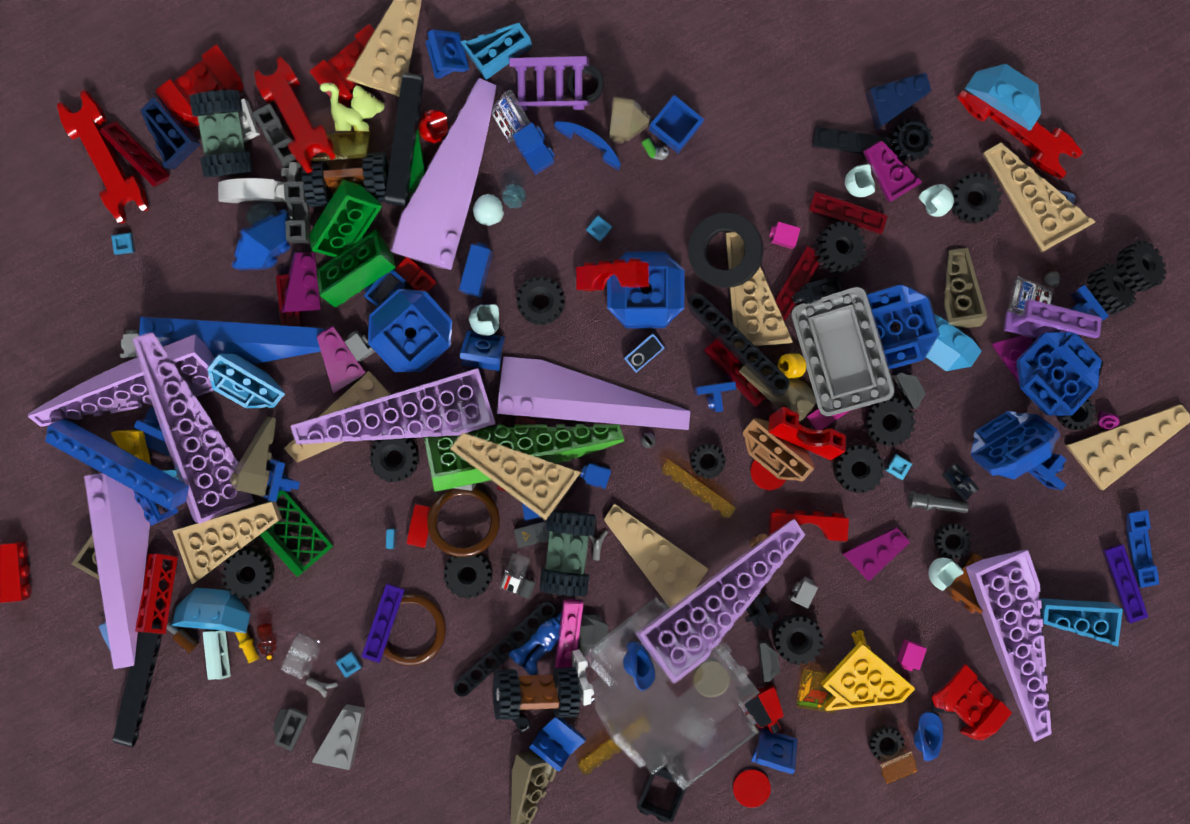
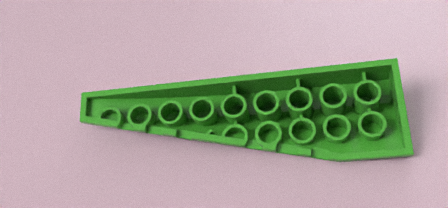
M557 424L556 427H547V425H514V427L497 425V427H484L465 433L554 464L624 442L620 424H594L593 427H586L584 424H576V427H565V424ZM460 435L424 437L435 492L491 480L450 449Z

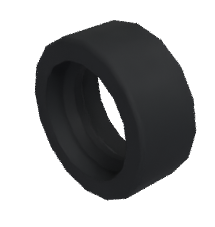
M589 65L584 66L582 74L592 75L596 79L597 87L591 95H583V101L593 103L601 96L604 81L599 70ZM575 70L571 71L567 81L568 92L573 100H575Z

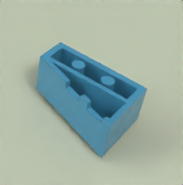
M519 23L498 29L496 32L485 36L484 34L479 35L478 38L469 41H460L465 52L486 80L510 63V58H518L533 47L530 37Z

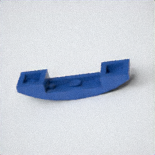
M556 122L554 124L555 129L569 139L574 134H577L604 152L602 161L619 171L621 164L612 148L597 134L587 128L569 122Z
M1148 510L1127 513L1128 549L1138 586L1144 588L1159 585L1157 566L1153 564L1148 529H1151Z

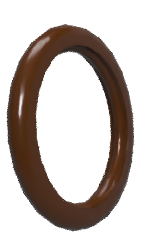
M474 487L470 491L451 488L437 497L428 513V532L435 545L445 553L456 557L473 556L488 548L496 538L500 528L499 510L494 500L481 489ZM460 495H469L481 500L486 505L491 518L490 528L484 539L466 548L456 547L447 543L441 537L437 527V516L443 504L449 499Z
M404 594L400 605L407 603L418 604L431 613L436 623L435 640L427 651L416 656L400 655L394 652L388 644L383 654L397 664L414 666L427 662L439 652L444 643L446 625L443 614L431 600L421 595Z

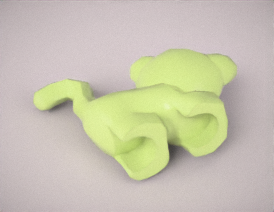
M326 82L320 86L323 92H332L330 99L331 115L335 122L336 131H351V126L354 127V131H369V125L363 122V119L373 118L385 108V104L382 101L377 100L373 94L365 91L361 86L356 85L353 89L352 108H347L338 103L339 89L334 83Z

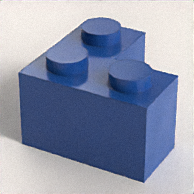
M533 123L512 135L517 148L534 175L554 164L553 157H555V154L550 147L546 148L544 145V134L539 126L535 128Z

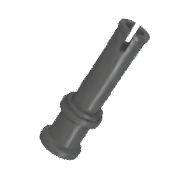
M911 491L908 496L909 508L920 507L928 511L933 508L967 513L969 507L968 501L937 498L929 493L923 495Z

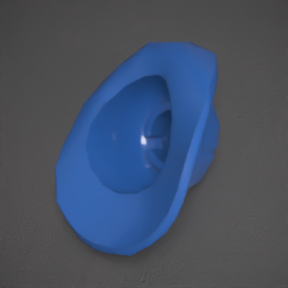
M628 642V652L623 658L624 670L634 677L635 685L639 690H647L655 680V668L651 656L640 642Z
M925 712L919 718L918 729L915 731L913 740L915 747L922 752L924 761H931L938 757L944 739L943 723L935 713Z

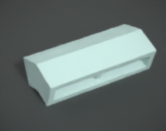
M204 631L203 640L208 680L231 677L226 631Z

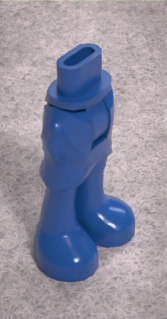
M561 612L555 618L552 617L540 625L537 632L524 645L509 653L510 658L517 665L522 666L529 675L538 674V661L558 643ZM537 644H540V646L530 656L526 658L529 652Z

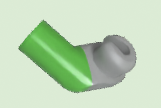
M650 138L642 142L650 158L658 160L667 158L669 154L667 147H655Z

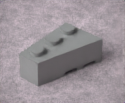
M346 704L315 755L313 763L350 770L355 760L365 708Z

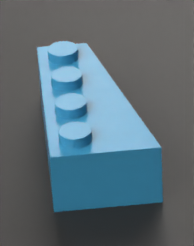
M1040 599L1042 605L1040 615L1043 619V624L1091 637L1118 647L1123 609L1116 604L1109 602Z

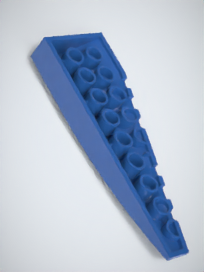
M140 317L139 336L153 332L161 346L164 347L196 335L207 345L214 359L219 353L236 354L251 364H259L321 352L317 334L325 329Z

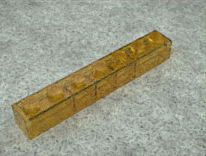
M669 459L661 467L662 473L666 476H672V480L676 483L679 481L682 484L681 486L686 490L690 489L692 491L691 494L695 497L700 496L702 502L711 504L710 507L715 511L718 509L723 517L730 518L736 510L733 505Z
M643 714L577 762V767L583 775H589L595 767H600L603 761H608L614 753H619L622 750L621 748L629 746L632 740L640 738L643 732H648L652 726L651 722Z

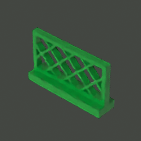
M281 490L278 493L277 499L283 495L288 500L287 508L278 509L287 511L286 522H276L275 524H286L285 536L276 535L274 525H272V528H268L261 533L260 536L294 575L299 577L334 546L286 491ZM290 511H298L300 523L289 522ZM288 524L299 525V536H287ZM302 525L312 527V537H301ZM315 532L319 535L320 538L315 537ZM287 538H298L297 550H290L287 547ZM301 539H312L311 551L300 550ZM315 540H323L327 547L323 551H314ZM300 552L311 553L310 562L305 566L299 561ZM314 553H319L316 557L313 558Z

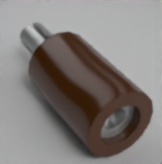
M171 623L167 624L166 629L174 635L172 639L189 654L200 644L183 628L178 630Z

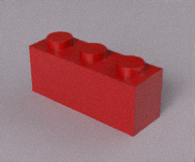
M25 541L0 544V603L23 601L30 598L32 588L28 578L30 568L27 565L28 548L25 545Z

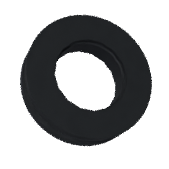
M718 213L704 219L693 231L688 245L689 261L695 273L705 282L722 288L736 287L750 280L758 271L764 254L763 241L757 228L744 217L734 213ZM723 231H732L740 235L745 246L743 259L739 265L729 270H720L714 267L707 255L710 240L713 236Z

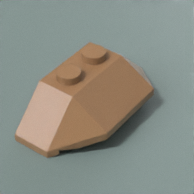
M754 418L742 432L749 455L778 479L803 482L815 469L807 450L768 433L769 421Z

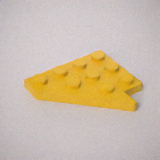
M861 641L821 682L822 686L833 694L823 705L827 711L902 703L915 690L912 684Z

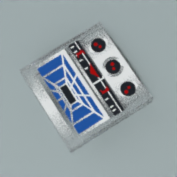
M511 90L506 91L492 107L491 114L508 143L514 141L513 134L531 124Z
M1018 276L1014 281L1007 311L1021 316L1024 314L1025 301L1029 299L1051 304L1054 290Z

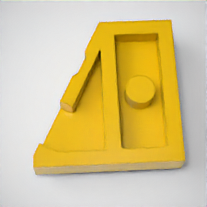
M116 430L111 432L119 448L151 465L143 431Z

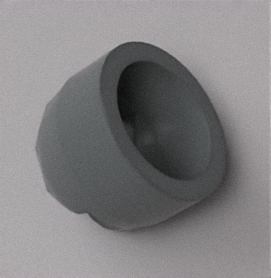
M1047 273L1043 279L1044 283L1049 287H1058L1060 283L1059 273Z
M645 433L641 436L640 441L645 448H651L655 445L656 438L651 433ZM648 436L652 444L649 445L644 437Z

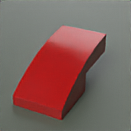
M405 257L394 269L416 290L428 293L436 284L426 272L408 257Z
M415 504L407 538L408 545L426 548L429 536L427 520L431 507Z

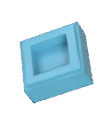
M894 454L885 471L903 480L912 463Z

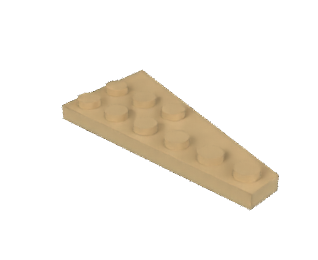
M422 0L392 1L362 54L357 59L355 66L347 76V80L399 96L403 72L408 73Z
M1002 143L983 153L984 158L1041 253L1095 223L1092 218L1086 216L1080 208L1074 206L1061 192L1044 178L1037 175L1031 167L1025 165L1019 160L1018 156Z
M735 232L726 233L729 269L739 265L745 253L744 241ZM760 265L758 271L750 280L742 285L730 288L733 325L755 346L793 343ZM735 342L736 348L744 346L741 342Z
M368 371L320 416L391 394ZM294 439L284 449L298 463L345 441L296 444Z
M1176 405L1065 446L1100 490H1104L1189 424L1190 414L1183 405Z
M462 433L450 448L545 520L581 473Z
M270 501L215 517L200 524L195 523L173 530L191 584L196 583L282 519L277 503Z
M615 503L605 516L604 521L669 608L692 592L709 570Z

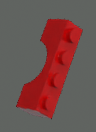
M630 258L629 262L614 260L612 264H610V261H599V265H596V263H584V266L576 267V290H604L607 280L612 275L618 278L621 287H649V263L641 262L640 258Z
M786 407L780 408L769 416L768 433L830 461L845 452L846 435L831 428L825 430L806 428L799 423V413Z
M776 508L775 512L769 511L768 535L773 534L785 524L795 519L799 526L807 523L817 525L827 540L848 541L849 518L844 517V513L832 512V516L824 515L825 512L813 511V514H805L804 510H794V513H786V509Z

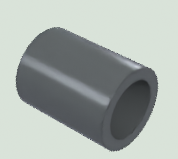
M523 578L518 595L530 599L536 582Z

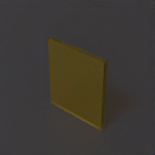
M370 131L328 134L333 142L336 158L332 160L367 156L371 136ZM321 152L316 154L311 161L331 159L329 155Z

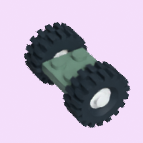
M219 90L189 95L192 115L198 116L205 157H200L203 177H219L253 172L250 152H245L238 114V112L243 111L240 91Z
M553 510L547 518L546 530L550 531L546 569L541 570L539 590L566 596L587 595L589 574L585 573L589 536H593L595 532L596 515L566 510Z

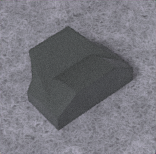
M901 372L892 375L907 405L911 407L910 409L918 408L921 400L926 395L918 377Z
M598 613L582 614L579 634L580 651L582 654L598 653L603 647L609 645L608 624L599 618Z
M765 639L758 640L762 679L764 682H770L774 676L780 673L778 653L774 651V648Z
M291 707L287 710L280 709L272 728L276 736L274 744L292 751L303 731L309 714Z

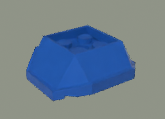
M625 252L618 260L629 262L630 258H640L641 262L649 263V286L651 287V292L643 294L640 287H621L618 278L612 275L607 280V309L626 329H664L684 309V269L666 252Z
M904 284L868 294L867 297L889 369L925 360L940 336L930 298ZM895 321L901 325L899 332L893 328Z
M397 289L369 314L368 344L394 372H422L451 345L452 319L426 291ZM409 327L416 330L415 335L412 337L405 335V330Z
M1041 333L1016 360L1020 388L1046 416L1073 415L1098 388L1101 359L1076 333ZM1054 371H1056L1057 374L1056 378H1054L1053 375Z
M1006 411L975 430L971 456L976 463L992 476L1001 475L1010 479H1016L1051 458L1055 442L1060 437V433L1057 428L1037 414H1017L1014 411Z

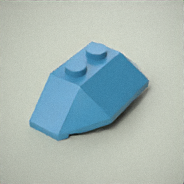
M1007 64L976 71L965 88L1029 131L1041 115L1038 84Z
M935 315L940 336L926 358L945 371L971 367L982 350L973 339L953 325L948 324L940 316Z
M219 353L207 367L213 390L244 408H274L285 395V391L267 372L236 354Z
M195 588L175 607L171 625L246 633L251 614L237 595L230 593L231 591Z

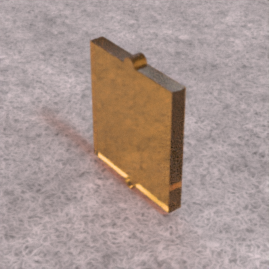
M912 752L880 764L881 775L885 779L886 784L917 772L915 765L917 762L913 758Z

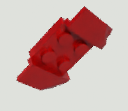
M370 24L354 35L356 39L327 62L325 60L321 61L309 71L320 86L326 82L334 83L339 89L338 103L346 107L351 106L353 98L351 93L355 86L362 85L346 78L375 31ZM325 91L331 98L332 92Z
M217 44L201 55L202 61L174 82L169 79L155 90L170 112L182 124L188 127L199 125L198 116L192 115L189 95L219 90H239L241 93L244 86L241 78Z
M964 664L942 689L934 693L932 700L935 708L947 711L951 708L968 725L959 730L960 733L972 739L983 741L996 733L1012 712L1002 701L996 699L977 679L978 676Z

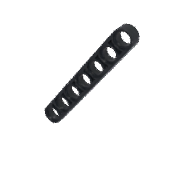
M551 601L542 602L465 672L454 684L456 695L460 697L467 696L510 657L509 653L504 654L500 651L499 647L501 644H508L510 652L518 649L537 632L540 625L550 620L556 611L554 603ZM544 605L552 607L553 611L550 615L542 613ZM536 618L539 624L537 627L531 628L528 625V620ZM522 631L525 637L523 640L517 641L514 638V633ZM490 656L496 659V664L491 667L485 661ZM473 670H480L482 677L474 679L471 674ZM460 682L468 685L466 692L458 690L457 686Z

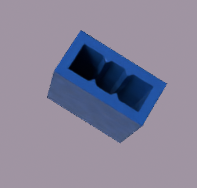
M478 242L477 245L471 244L459 288L462 293L482 298L493 253L488 245Z

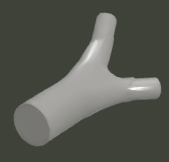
M604 531L597 539L594 536H589L593 544V560H600L601 545L608 533L607 531Z
M310 677L306 681V685L318 690L323 697L327 696L326 689L338 686L337 683H321Z

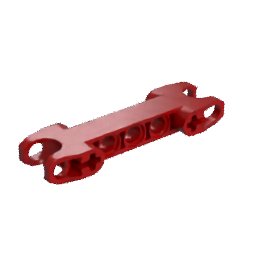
M280 56L276 60L278 68L272 75L264 76L259 69L254 71L256 86L267 104L274 100L276 101L295 137V140L287 145L292 155L303 166L305 171L310 173L313 171L311 160L316 154L323 152L329 155L331 160L336 158L333 142L322 124L316 128L313 127L293 90L301 85L290 65Z
M962 91L957 96L968 113L982 122L989 116L1035 153L1030 160L1037 168L1058 179L1064 178L1067 174L1059 163L1060 153L1067 154L1075 159L1083 154L1073 138L1059 128H1055L1050 133L1036 122L1029 131L977 96Z
M83 90L80 92L83 105L77 113H72L66 104L62 102L56 104L60 120L66 133L72 140L80 137L106 187L105 190L99 192L100 198L118 223L123 224L127 222L124 207L129 201L134 200L138 207L145 212L150 210L146 192L135 175L127 178L111 145L100 133L101 125L108 122L106 115L90 93Z

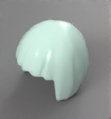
M870 164L856 166L846 175L845 187L851 195L866 197L875 192V183L871 175Z
M943 184L933 185L922 191L919 199L926 206L925 210H927V213L935 217L945 215L950 211L954 203L953 193L950 188Z
M482 195L473 206L474 217L482 225L491 226L496 224L504 216L502 202L495 195Z
M481 304L471 311L469 323L477 334L488 336L498 330L499 308L496 304Z
M948 558L934 560L928 569L931 583L941 591L949 587L955 578L964 573L956 562Z

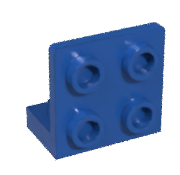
M554 717L538 731L529 748L559 772L569 755L580 747L586 738L561 717Z

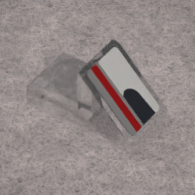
M513 552L499 588L517 595L531 559Z

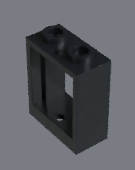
M653 760L636 802L639 812L644 815H654L659 821L667 823V821L673 823L690 782L689 775ZM654 775L680 784L669 811L644 801Z

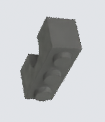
M268 104L252 112L256 123L282 167L288 168L290 162L297 163V159L292 155L287 145L292 140L286 135L272 106Z
M303 181L284 182V200L288 205L289 219L285 221L286 241L290 243H310V210L304 195Z

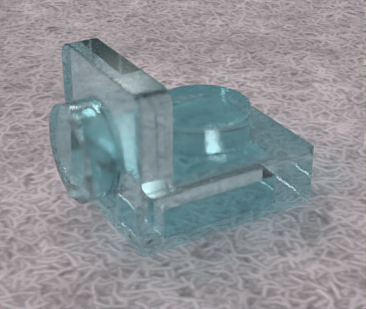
M265 201L249 207L246 218L250 226H252L254 223L271 215L276 217L278 213L272 201Z

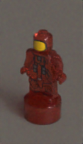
M262 624L256 627L257 635L261 639L258 647L260 652L265 655L266 660L272 661L277 641H272V624Z

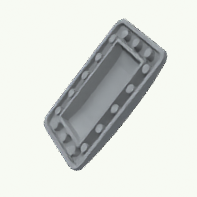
M854 287L822 297L821 300L812 304H800L792 310L793 323L821 414L832 416L892 398L894 395V385L865 290Z

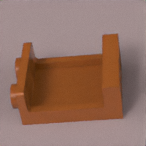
M972 553L961 567L964 573L955 578L952 584L945 589L950 592L948 596L954 601H962L965 604L964 608L972 614L974 612L981 614L983 611L979 607L965 568L983 560L981 556Z

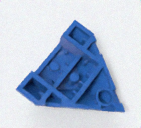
M283 209L279 211L276 217L271 215L254 223L249 229L247 227L242 229V238L238 241L234 255L237 259L232 262V267L240 271L267 270L272 268L277 263V258L281 253L285 254L291 247V243L286 241L285 221L289 219V212Z

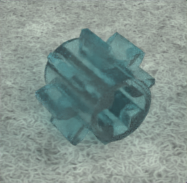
M519 184L506 186L507 191H503L502 195L504 203L509 205V208L522 207L521 202L526 201L525 190Z

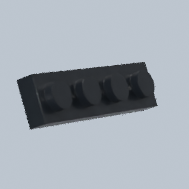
M816 127L812 147L865 155L863 150L878 141H883L891 149L890 142L892 138Z

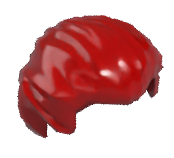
M439 110L425 111L418 121L420 136L425 141L434 144L442 141V138L448 132L447 114Z

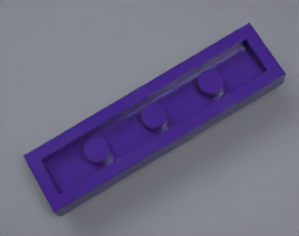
M1119 544L1103 550L1127 622L1133 623L1148 618L1124 545Z
M389 583L386 584L361 657L377 663L381 662L405 592L404 588Z

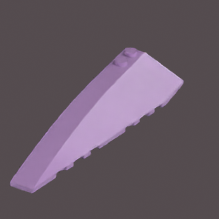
M480 78L475 83L466 99L464 107L459 111L454 124L451 125L447 137L442 141L428 166L427 172L422 176L419 186L410 197V202L402 211L390 252L441 269L451 270L480 167L496 91L495 84Z
M151 332L132 338L178 479L189 485L186 501L193 521L200 524L254 503L251 493L231 488L230 477L235 472L239 462L212 424L211 419L195 395L192 394L189 386L167 356L154 333Z
M503 357L497 414L689 430V410L544 360Z
M103 473L84 476L113 669L134 666L138 636L135 628L143 591L150 522L145 519L141 505L136 502L134 490Z
M795 519L755 545L635 633L673 683H676L708 658L710 652L720 643L722 637L732 628L734 622L743 614L759 594L762 587L767 584L774 572L803 539L805 533Z

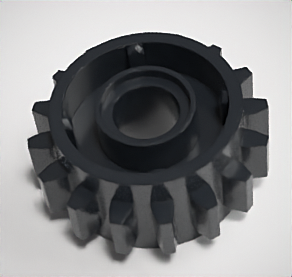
M910 118L907 122L904 120L900 123V126L897 125L894 128L896 132L891 134L893 140L890 144H893L894 148L892 151H896L898 158L901 156L904 158V161L910 159L911 162H914L929 154L928 148L933 147L931 140L934 139V136H931L930 132L932 130L926 127L927 123H920V119L913 122V119ZM909 136L914 138L915 144L910 143Z

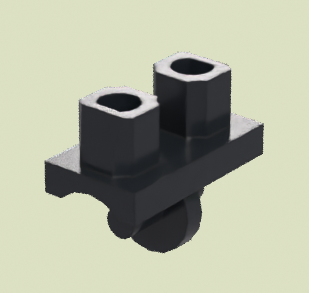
M956 462L941 474L963 501H966L973 493L980 489Z
M767 594L755 597L749 605L750 607L746 609L749 615L744 618L746 622L752 621L754 626L759 625L761 629L773 628V623L779 618L774 610L766 612L764 606L770 603Z

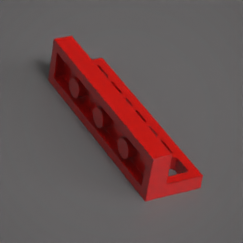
M148 554L135 632L166 634L178 557ZM163 559L171 560L170 569L166 572L162 568ZM164 578L167 581V588L162 591L159 588V581ZM161 597L164 601V607L158 610L155 606L156 600ZM156 617L161 620L160 629H152V623Z

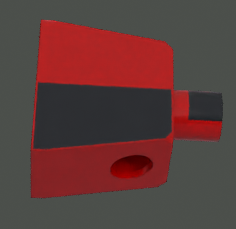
M772 683L740 699L741 704L759 728L768 726L771 733L781 730L778 719L782 718L784 714Z

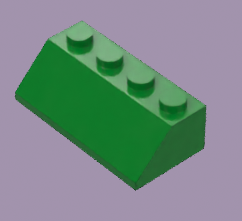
M342 180L309 233L311 250L336 257L361 240L382 208V204L361 185Z
M376 229L316 270L319 294L333 307L336 308L346 302L349 298L361 292L368 285L376 282L377 279L395 268L393 254Z

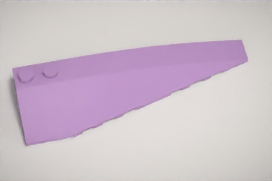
M196 335L163 347L195 397L214 391L207 370L214 357L207 345ZM137 357L62 393L28 413V417L42 427L64 418L79 420L83 419V415L93 414L95 417L102 415L104 411L116 413L142 408L143 404H151L153 406Z
M476 368L291 425L296 444L455 436L496 423L480 370Z
M1027 549L980 560L965 568L979 607L983 611L982 616L1008 684L1032 740L1035 742L1052 734L1050 711L1047 704L1049 694L1046 691V683L1048 681L1045 674V643L1041 628L1043 627V619L1040 615V609L1042 608L1041 600L1039 599L1040 583Z

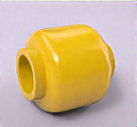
M797 353L784 354L778 361V369L787 378H799L806 371V361L802 355Z

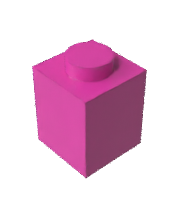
M778 222L775 226L771 227L769 237L772 239L770 243L793 249L796 246L801 228Z
M904 639L897 661L906 670L913 671V669L920 671L927 648Z

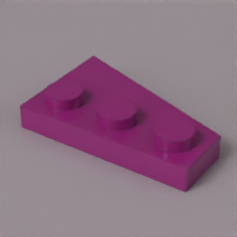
M878 141L863 150L887 202L895 200L922 183L919 178H916L910 172L911 170L907 166H904L898 160L897 156L883 141Z
M314 252L295 253L291 262L288 288L285 291V303L282 306L281 312L321 310Z
M334 325L317 334V340L333 393L366 374V371L349 350Z
M1023 335L991 344L1018 384L1019 377L1016 360L1033 343L1031 337Z
M895 527L876 536L872 540L842 552V555L867 581H870L910 541Z

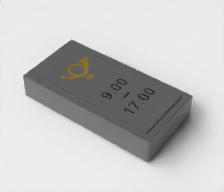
M547 521L514 529L518 548L549 541L550 531L546 530Z

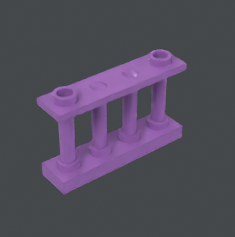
M587 56L510 58V67L515 68V71H517L518 102L511 103L516 107L517 111H527L528 107L573 106V110H584L585 106H590V102L583 101L582 70H584V66H589V58ZM534 67L537 82V102H526L525 71H527V68ZM546 67H553V70H555L556 101H544V71H546ZM565 67H573V70H575V101H563V70H565Z
M1029 299L1025 301L1024 314L1006 312L1004 331L1035 339L1041 333L1066 332L1098 338L1100 337L1102 318Z

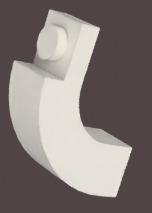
M259 178L224 180L218 182V202L272 201L286 203L284 200V182Z

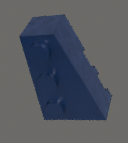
M926 72L871 88L865 94L876 131L932 91Z
M153 97L140 110L149 133L154 138L155 147L162 157L164 168L176 169L201 145L188 127L182 124L170 112L161 99Z

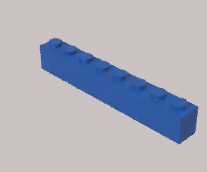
M65 418L48 425L45 442L169 510L186 502L189 485Z

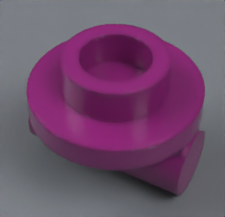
M1099 411V425L1102 428L1112 429L1119 425L1120 417L1118 415Z

